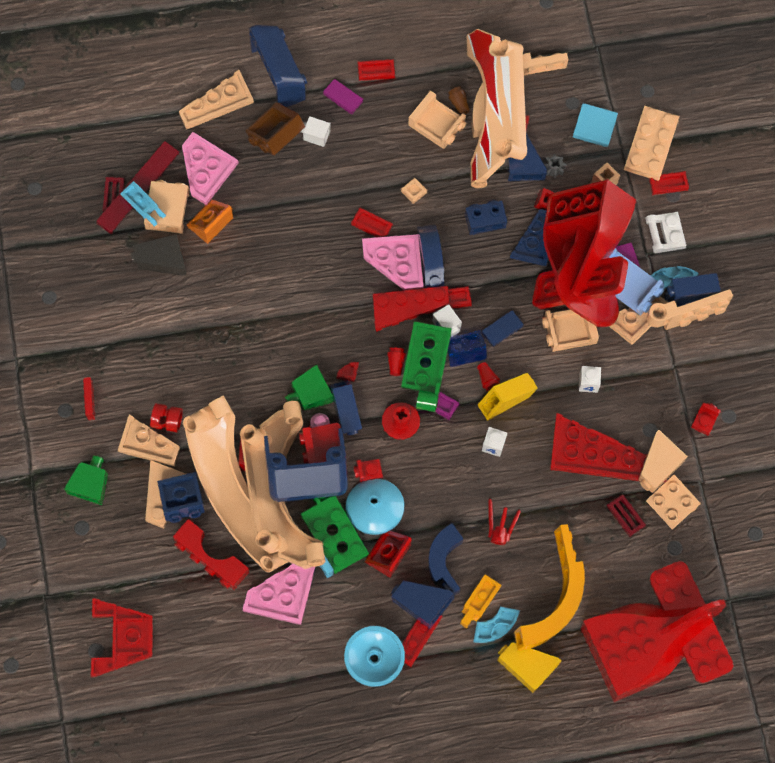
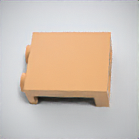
M430 91L409 116L408 125L444 149L448 144L451 145L453 143L456 133L458 131L461 132L466 126V115L464 113L461 116L437 101L436 94Z
M163 180L151 181L149 197L158 205V208L166 217H160L154 210L149 215L156 220L157 225L154 227L145 218L144 224L146 229L183 234V219L187 196L190 193L188 185L180 182L172 184Z
M550 310L545 312L544 317H542L544 329L547 328L548 335H546L547 344L551 346L552 352L597 344L599 339L597 327L571 310L550 313Z

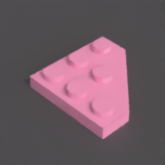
M192 132L182 145L192 197L207 205L237 166L238 160Z
M418 234L362 239L363 256L368 263L404 291L423 289Z
M291 564L285 570L276 573L266 579L265 582L247 591L243 612L301 625L315 567L303 569Z

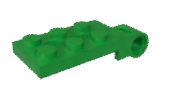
M414 322L401 388L419 391L416 409L436 412L452 328ZM426 340H433L435 346L432 349H426L424 347ZM423 358H429L431 365L424 368L420 365V361Z
M336 496L312 498L316 505L300 515L313 538L322 541L324 555L332 566L334 574L369 555ZM329 525L337 527L338 533L332 536L327 533ZM339 542L347 544L348 549L346 552L341 553L337 550L336 546Z

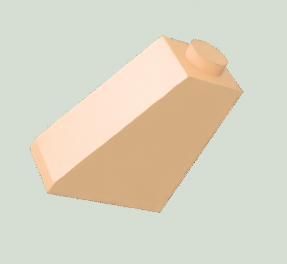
M660 430L656 432L638 479L640 485L652 493L687 458Z

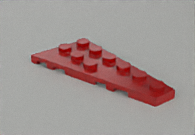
M556 413L550 470L639 481L638 479L647 454L638 452L633 447L625 446L594 429H588L578 422L571 421L562 417L563 415Z

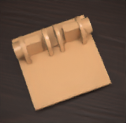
M675 475L646 500L672 530L701 504Z

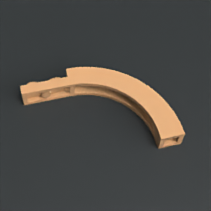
M530 53L523 54L524 76L566 68L568 63L567 53H555L546 57L537 56L534 59H531ZM483 83L477 92L473 106V138L480 137L485 107Z

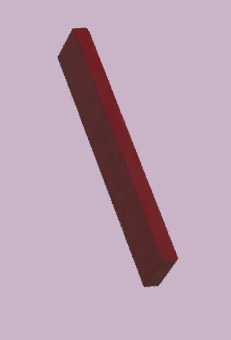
M164 141L124 189L134 181L147 193L150 189L151 181L159 179L179 155V151ZM119 194L98 218L96 224L112 234L133 207Z

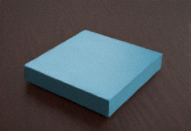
M583 103L573 138L608 147L618 113Z

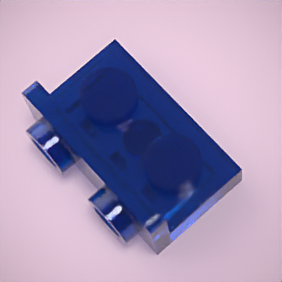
M480 330L450 337L447 352L450 367L487 359L486 344Z

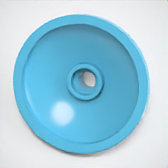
M383 479L360 482L350 491L347 497V517L352 525L363 533L371 535L386 533L397 526L402 519L404 513L403 496L394 484ZM373 499H376L378 501L375 504L371 503Z
M369 626L360 629L349 639L345 648L344 660L349 674L357 682L366 686L379 687L392 682L400 674L404 665L405 652L400 639L392 631L380 626ZM377 656L378 661L372 662L370 658Z

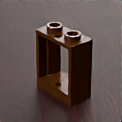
M276 102L245 131L249 136L248 141L251 145L260 147L265 153L268 152L276 155L305 128V125L298 113ZM281 121L285 123L268 140L263 138Z

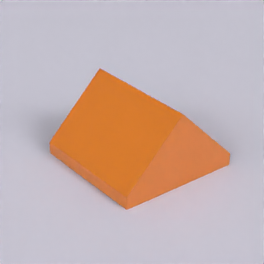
M211 200L187 224V227L208 244L233 219L232 208L230 205Z

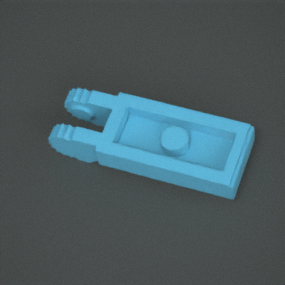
M134 181L120 193L154 227L157 223L149 215L155 210L160 217H166L158 208V205Z

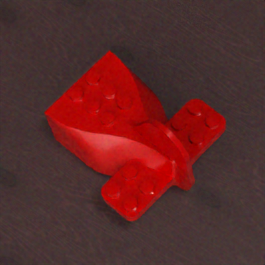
M608 179L550 194L543 227V240L553 270L543 272L537 277L532 304L535 307L546 309L566 305L571 311L598 327H608L616 322L619 306L615 295L621 293L624 289L628 261L622 256L612 258L610 256L630 223L636 204L635 198Z
M678 561L651 574L650 584L660 605L646 603L628 604L583 621L581 631L613 702L661 682L674 670L683 657H685L695 680L702 684L726 675L733 669V661L713 621V618L725 608V600L721 599L705 604L686 563Z

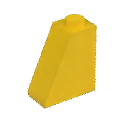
M525 373L493 386L479 402L478 407L488 421L528 399L538 388L530 375Z
M513 642L509 647L507 645L502 647L498 652L500 656L497 660L532 693L538 689L561 663L559 658L533 649L518 651L516 643Z

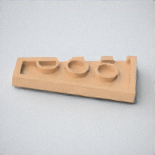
M238 70L232 77L223 80L219 86L207 91L203 97L197 98L181 109L179 115L187 130L254 103V100L240 70Z

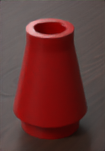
M389 348L387 356L390 375L401 376L406 356L404 349Z
M487 362L477 366L482 387L489 392L493 386L500 384L499 377L493 372Z

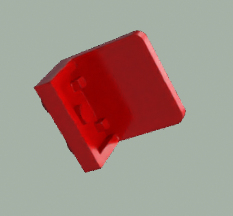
M339 423L301 429L302 433H299L300 444L305 446V452L302 453L304 464L326 462L327 451L331 447L338 446V428H341Z

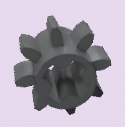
M555 154L551 158L546 157V164H544L547 169L546 176H553L554 179L559 174L563 176V169H566L567 166L562 161L563 157H558Z

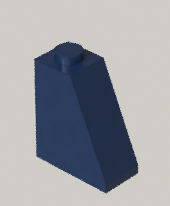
M527 133V154L523 160L507 158L508 181H539L546 178L547 169Z
M346 380L329 385L343 434H357L358 430L362 429L351 383Z
M403 581L401 585L397 584L391 592L392 601L415 619H418L429 629H431L454 600V593L450 590Z

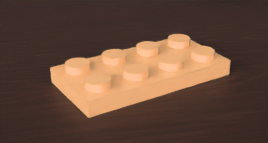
M644 106L624 170L659 181L680 116Z

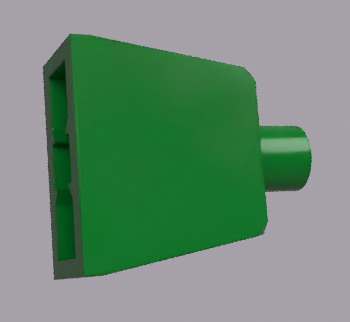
M317 365L292 381L291 385L294 392L284 396L286 402L298 401L303 410H309L333 402V395Z
M93 456L90 465L80 462L65 486L66 493L102 505L108 479L107 471L101 469L104 459Z

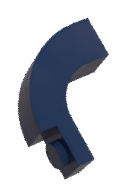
M436 225L417 227L419 247L423 261L425 288L445 286L444 266Z
M451 523L435 537L429 552L428 569L433 583L437 585L442 581V588L452 591L455 596L460 592V587L448 572L445 560L452 550L463 543V537L453 523Z

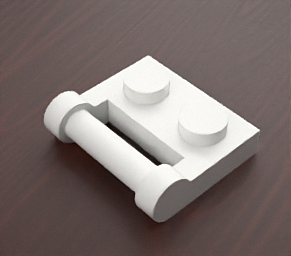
M678 212L645 217L646 224H649L654 244L652 246L654 253L686 248ZM656 223L661 225L665 244L660 242Z

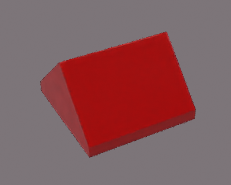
M393 531L383 533L366 558L365 563L391 578L409 550L412 539L409 536Z

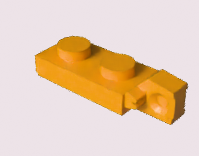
M485 574L464 605L462 613L465 616L460 624L467 628L472 620L477 622L502 585Z

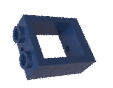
M717 273L672 279L667 287V292L664 294V299L668 303L675 301L678 308L718 294L721 290Z

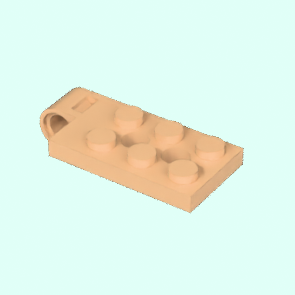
M729 289L678 308L675 301L667 304L655 303L648 312L647 322L656 328L664 326L665 330L677 326L685 327L691 321L697 319L702 321L708 318V315L714 313L719 315L725 312L733 294ZM653 313L661 314L662 318L655 317Z

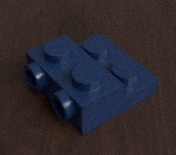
M196 472L157 481L166 521L177 523L183 517L197 518L201 513H205Z

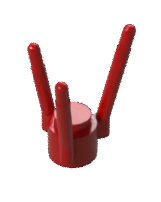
M489 499L488 537L491 538V543L506 545V542L510 540V535L521 510L517 511L507 531L504 525L508 508L504 507L500 527L496 526L494 530L492 499Z

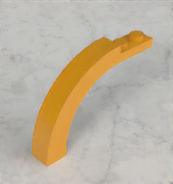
M568 524L560 525L554 531L563 575V586L559 602L546 619L532 625L520 626L514 631L518 651L537 647L555 636L573 618L581 602L585 582L583 561H575L576 552L572 547V533L569 531Z

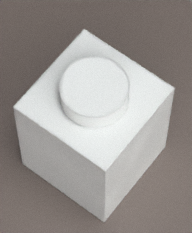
M309 116L307 123L304 122L305 128L301 131L303 139L324 147L330 134V123Z
M449 304L433 314L432 321L436 326L452 328L451 337L460 332L462 322Z
M582 366L579 373V391L598 393L601 384V367Z
M489 427L482 451L500 457L507 432Z

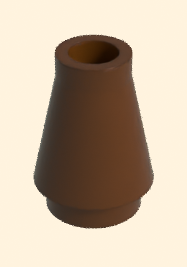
M456 87L448 92L449 100L460 115L470 111L465 90H462V87Z

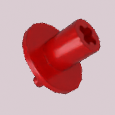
M398 402L390 405L385 410L382 416V426L390 437L405 440L416 434L420 427V417L418 411L413 406Z

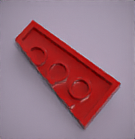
M448 286L373 294L376 332L383 330L382 328L392 327L399 324V322L408 319L412 320L419 315L429 314L441 310L448 304L450 305Z

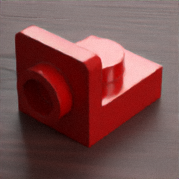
M703 403L691 428L709 436L720 410L711 403Z
M380 459L364 462L357 460V466H353L355 478L359 477L360 482L383 479Z

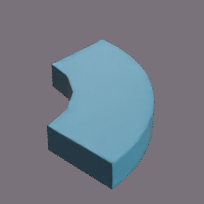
M676 266L661 268L650 276L657 281H663V289L665 290L670 285L672 279L698 276L699 273L687 267Z
M500 606L498 613L492 619L485 622H477L473 642H492L506 635L514 626L520 610Z

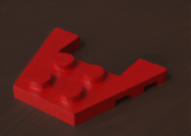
M92 598L93 618L113 617L112 657L91 658V677H97L153 657L152 615Z

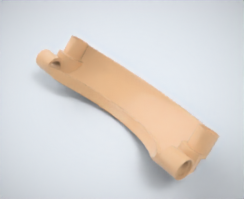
M221 396L210 402L209 406L184 418L183 425L192 460L204 491L225 527L264 571L272 572L288 563V561L281 559L278 551L268 553L255 542L248 485L239 468L234 446L235 415L226 398Z

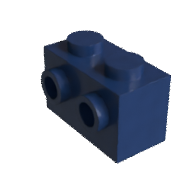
M492 200L482 205L472 204L465 210V218L470 235L506 228L507 218L502 201Z

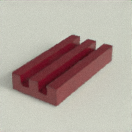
M105 178L103 213L108 208L110 182H113L112 203L116 199L117 182H120L119 194L124 189V178Z
M623 494L607 504V508L629 537L646 526ZM619 501H622V503L625 505V507L637 521L639 526L635 525V523L629 517L627 512L623 509ZM613 505H615L618 508L620 513L623 515V517L626 519V521L629 523L633 530L629 528V526L626 524V522L623 520V518L620 516V514Z

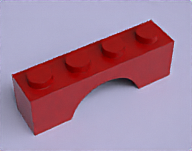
M188 519L173 536L174 545L182 552L186 550L190 554L189 558L196 564H199V562L205 566L204 570L212 577L216 575L220 578L219 582L225 588L231 587L235 590L250 573L249 568L235 556L223 560H217L208 556L203 550L204 531Z

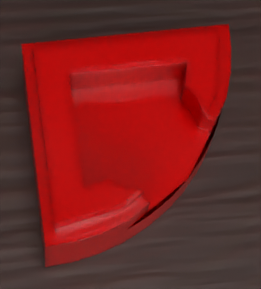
M351 362L338 371L336 379L355 382L359 362Z

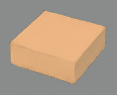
M414 178L401 188V192L414 204L427 193V189Z

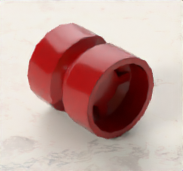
M155 403L152 410L150 427L156 429H163L165 427L167 431L178 433L181 426L183 408L174 406L167 408V405Z

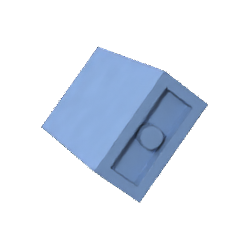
M615 248L610 258L622 256L628 261L624 289L615 296L641 316L643 312L647 313L649 311L652 301L655 298H659L664 292L663 281L654 279L620 254Z

